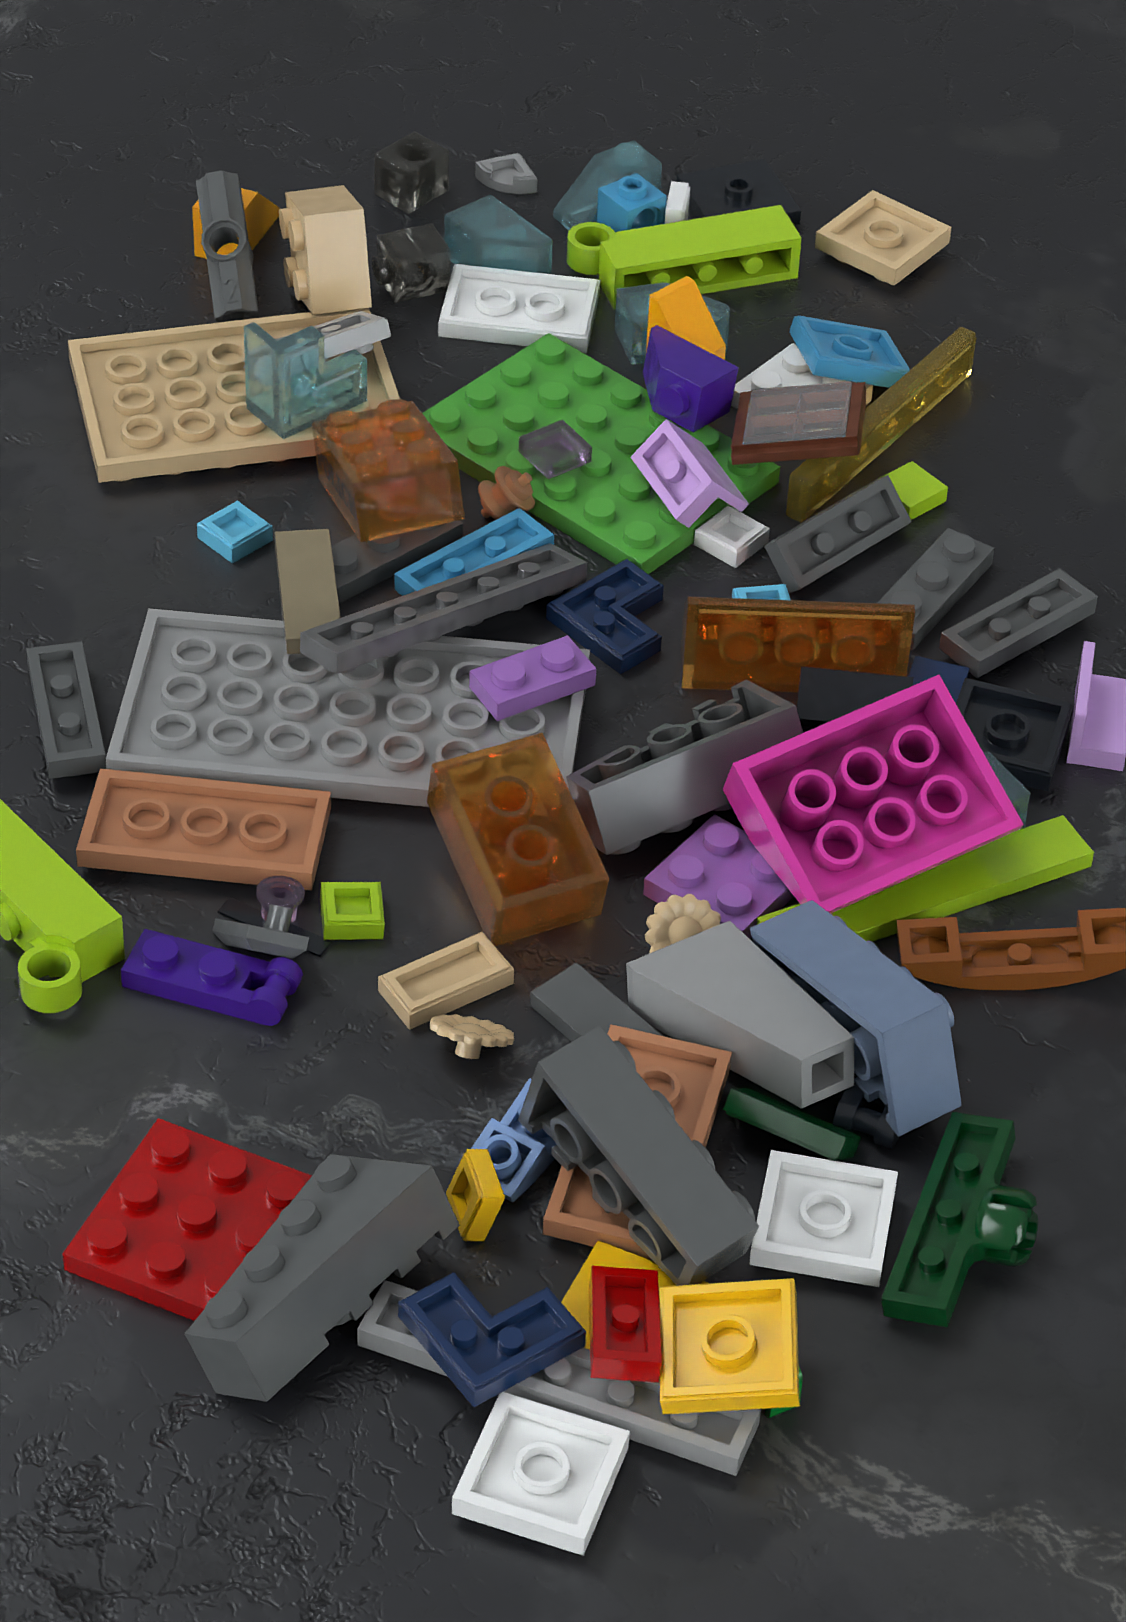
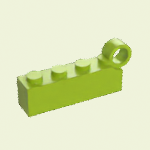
M781 205L618 231L616 233L605 224L585 222L573 226L568 232L567 264L578 273L586 275L599 274L600 286L612 308L618 309L649 303L650 294L686 276L695 281L701 294L798 278L802 237Z
M0 799V935L7 941L13 939L25 951L18 963L20 993L23 1002L29 1008L41 1013L61 1012L78 1002L82 995V982L125 959L122 916ZM47 975L50 977H62L54 981L38 980Z

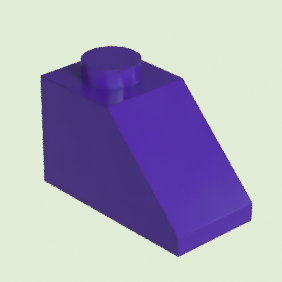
M658 325L652 327L643 368V376L652 411L691 432H695L729 413L739 367Z

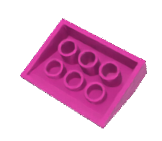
M940 675L733 763L723 787V792L749 840L800 905L813 900L830 914L1013 833L1024 825Z

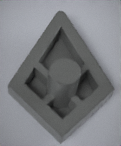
M271 904L269 905L265 928L215 918L212 930L224 945L290 959L305 952L309 937L288 933L293 909Z

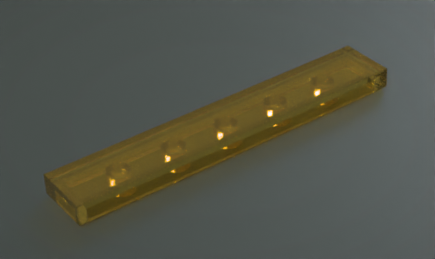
M962 326L959 327L865 409L859 455L807 459L790 474L786 516L800 523L806 520L972 373L976 333Z

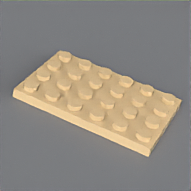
M363 308L312 315L311 312L68 340L69 360L98 482L127 481L133 478L165 474L177 475L189 471L231 468L237 465L269 461L281 462L287 459L317 456L315 443L321 450L322 455H335L341 452L373 448L385 449L390 446L410 444V427L381 341L374 342V349L359 355H345L342 353L330 357V364L315 370L299 369L293 380L281 381V384H272L264 381V378L257 379L251 377L249 373H246V368L243 367L245 366V362H243L246 359L245 355H248L249 350L252 351L253 348L258 349L260 345L275 341V339L358 311L371 314L370 309Z

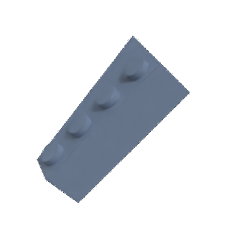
M813 900L750 928L752 942L854 1036V1073L858 1076L854 1081L865 1093L864 1098L868 1103L880 1098L885 1105H888L889 1113L886 1114V1121L898 1137L962 1106L951 1035V1027L954 1026V1015L949 1003L940 993L932 992L915 979L906 967H899L882 954L873 942L865 941L848 928L840 917L831 915Z

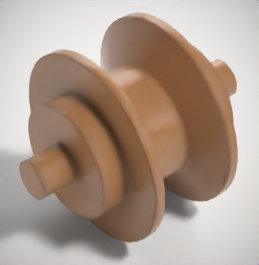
M499 466L495 470L496 483L483 480L478 485L480 501L483 506L481 514L485 518L491 516L497 520L516 510L517 507L529 511L535 505V500L532 497L533 490L530 485L532 477L527 472L522 475L520 472L506 466Z

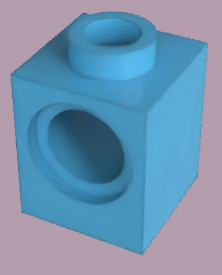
M638 173L625 176L618 181L598 188L597 223L611 227L615 233L665 224L667 196Z

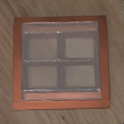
M850 381L752 389L751 391L740 393L731 443L732 465L859 455L866 408L865 382L852 383Z

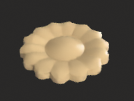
M676 894L671 895L666 902L656 904L654 914L647 918L646 924L649 930L645 933V940L651 945L649 952H655L720 925V914L711 909L710 903L707 900H698L693 894H686L683 897Z
M442 1014L432 1017L430 1020V1030L437 1032L436 1034L457 1041L455 1054L460 1057L478 1059L482 1046L507 1047V1045H512L514 1042V1033L511 1030L506 1029L503 1025L494 1024L490 1020H480L474 1016L463 1017L458 1014L450 1016Z

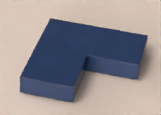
M625 559L548 603L546 619L584 648L590 649L592 654L621 675L661 651L662 636L635 616L663 600L664 585L631 561Z
M455 1273L398 1302V1317L473 1407L480 1405L586 1346L585 1329L548 1287L494 1316L488 1313Z

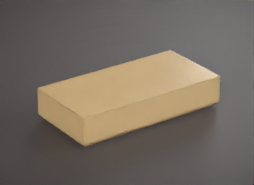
M483 932L378 976V992L409 1030L429 1022L432 1017L447 1014L514 984V968Z

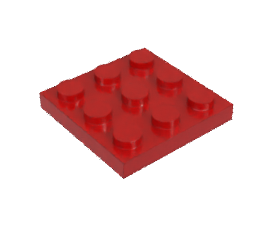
M158 1118L63 1252L64 1270L195 1321L205 1309L206 1304L219 1292L240 1266L244 1257L253 1250L278 1219L281 1211L291 1203L312 1175Z

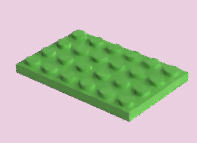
M549 333L408 422L410 439L480 482L489 480L496 483L495 470L499 466H506L520 472L522 475L525 472L529 473L532 477L530 482L533 490L532 497L535 500L534 507L529 510L530 513L617 565L628 559L647 574H650L693 544L696 529L725 507H732L718 497L689 528L678 522L631 459V456L667 418L652 411L647 389ZM669 420L707 447L748 503H751L779 483L780 466L773 462L732 465V438L709 425L691 432Z

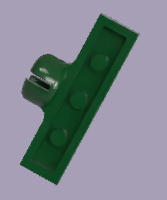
M952 1112L881 1298L883 1315L885 1317L948 1327L968 1269L974 1262L986 1260L989 1263L1016 1267L1028 1261L1032 1250L1025 1248L1034 1246L1038 1231V1215L1032 1210L1034 1206H1037L1036 1197L1026 1189L999 1185L1016 1139L1014 1121Z

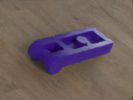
M148 929L143 930L121 968V982L124 988L267 1026L277 1025L281 1021L288 1006L286 996L293 995L296 992L303 978L300 966L293 960L285 957L273 958L269 962Z

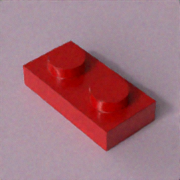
M592 1266L589 1281L590 1378L659 1383L662 1356L658 1270Z

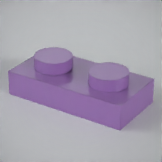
M568 635L472 669L469 675V688L496 721L590 688L596 684L595 666Z

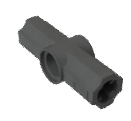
M223 170L206 173L204 177L196 180L203 229L201 243L207 258L215 321L219 323L260 318L252 267L253 252L248 239L239 175ZM227 243L238 244L237 248L230 254L220 255L217 253L219 248Z

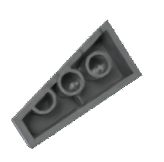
M744 680L731 687L733 699L721 705H717L716 700L709 699L692 708L695 719L687 724L672 725L664 723L648 732V745L642 748L634 745H624L566 776L584 840L606 855L624 854L638 848L641 845V840L657 833H672L687 828L692 824L693 818L709 811L732 809L723 792V787L732 764L802 734L803 731L796 705L748 680Z
M598 1025L538 1061L518 1121L531 1134L543 1129L556 1142L557 1145L552 1147V1156L567 1171L579 1166L589 1176L593 1189L592 1198L607 1213L619 1214L623 1212L630 1219L628 1222L630 1237L677 1286L700 1284L746 1254L759 1228L751 1205L741 1193L731 1191L718 1175L708 1150L700 1142L691 1140L675 1120V1114L669 1101L659 1091H652L636 1071L634 1059L622 1043L612 1041L601 1025Z
M329 1154L185 1332V1336L215 1393L267 1402L329 1345L325 1334L332 1327L346 1323L351 1319L356 1321L373 1305L369 1294L389 1275L394 1273V1275L403 1278L421 1261L416 1251L434 1234L437 1238L444 1240L460 1226L433 1166Z

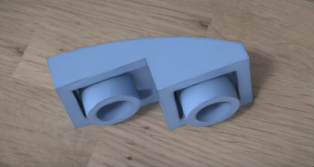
M530 1078L502 1120L499 1122L491 1118L471 1148L488 1149L505 1199L511 1202L520 1197L555 1159L552 1156V1147L557 1145L556 1142L543 1129L531 1134L518 1121L532 1080Z

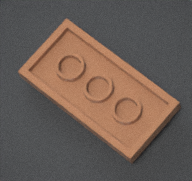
M100 768L76 848L77 867L312 891L331 810V792Z
M611 1024L607 1034L612 1041H619L628 1049L634 1059L636 1071L652 1091L657 1090L666 1097L673 1108L675 1120L691 1140L700 1142L706 1148L731 1068L732 1052ZM562 1166L543 1219V1235L593 1247L599 1240L652 1260L630 1237L628 1229L630 1219L623 1212L619 1214L607 1213L592 1198L593 1189L589 1176L579 1166L569 1171Z

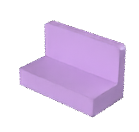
M667 419L631 456V459L674 518L688 528L718 497L740 512L749 505L707 447Z
M1084 641L1075 688V705L1071 720L1066 763L1123 771L1126 758V679L1092 674L1095 642Z

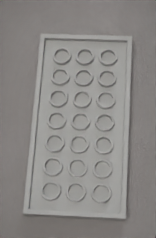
M149 608L106 756V769L331 792V798L567 820L571 793L566 776L574 773L586 689L496 721L469 688L470 670L539 645L441 636L438 640L422 642L400 650L395 656L381 657L362 664L351 672L336 674L326 670L322 665L303 654H287L283 621ZM580 649L590 661V649Z

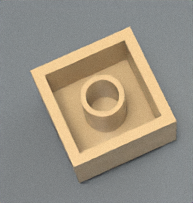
M344 185L285 192L286 208L279 210V222L283 239L290 240L291 257L284 258V274L288 288L294 287L296 299L302 300L312 315L372 307L364 208Z

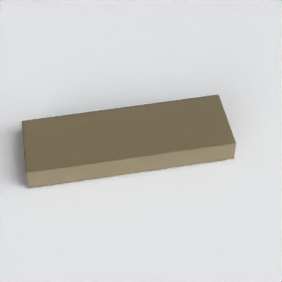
M329 529L275 532V551L287 654H302L300 653V632L340 618Z

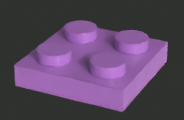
M715 814L644 878L643 895L659 903L666 902L668 897L673 894L680 897L686 894H693L698 900H707L710 903L711 909L720 914V924L730 920L749 939L751 938L750 928L757 924V917L781 910L794 897L749 840L745 831Z

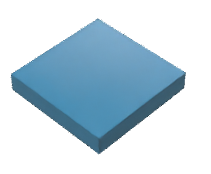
M799 315L797 317L794 316L789 333L813 375L858 383L865 382V384L905 391L909 390L913 373L887 331Z

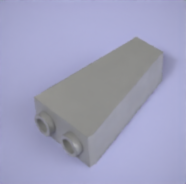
M730 920L626 963L628 1007L649 1025L674 1039L732 1052L730 1070L792 1104L804 1108L854 1086V1036Z

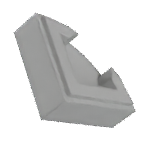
M520 153L481 160L475 164L476 178L494 190L511 194L537 193V177Z

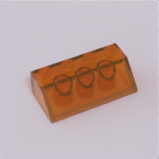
M687 597L684 602L681 640L682 688L731 690V687L744 680H748L768 691L798 692L801 666L907 677L915 605Z

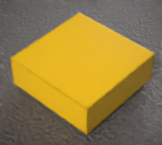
M467 1149L446 1191L448 1201L460 1224L458 1230L463 1241H485L505 1200L488 1149Z

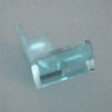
M255 322L244 326L246 408L283 440L367 401V359L355 349L325 362L324 335L312 325L278 341Z

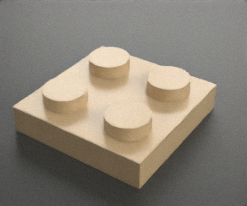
M872 190L816 232L815 248L835 257L840 262L852 265L880 281L895 286L950 243L952 227Z

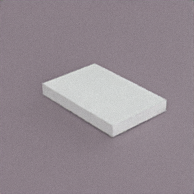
M454 264L438 322V337L529 346L549 333L575 349L587 353L600 295V280Z

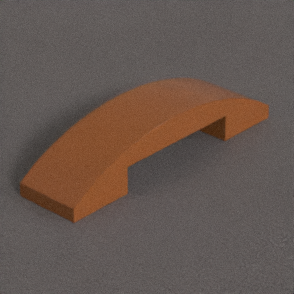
M1126 908L1078 910L1077 927L959 933L957 917L897 920L901 966L906 967L914 977L936 984L975 990H1033L1088 981L1126 968Z

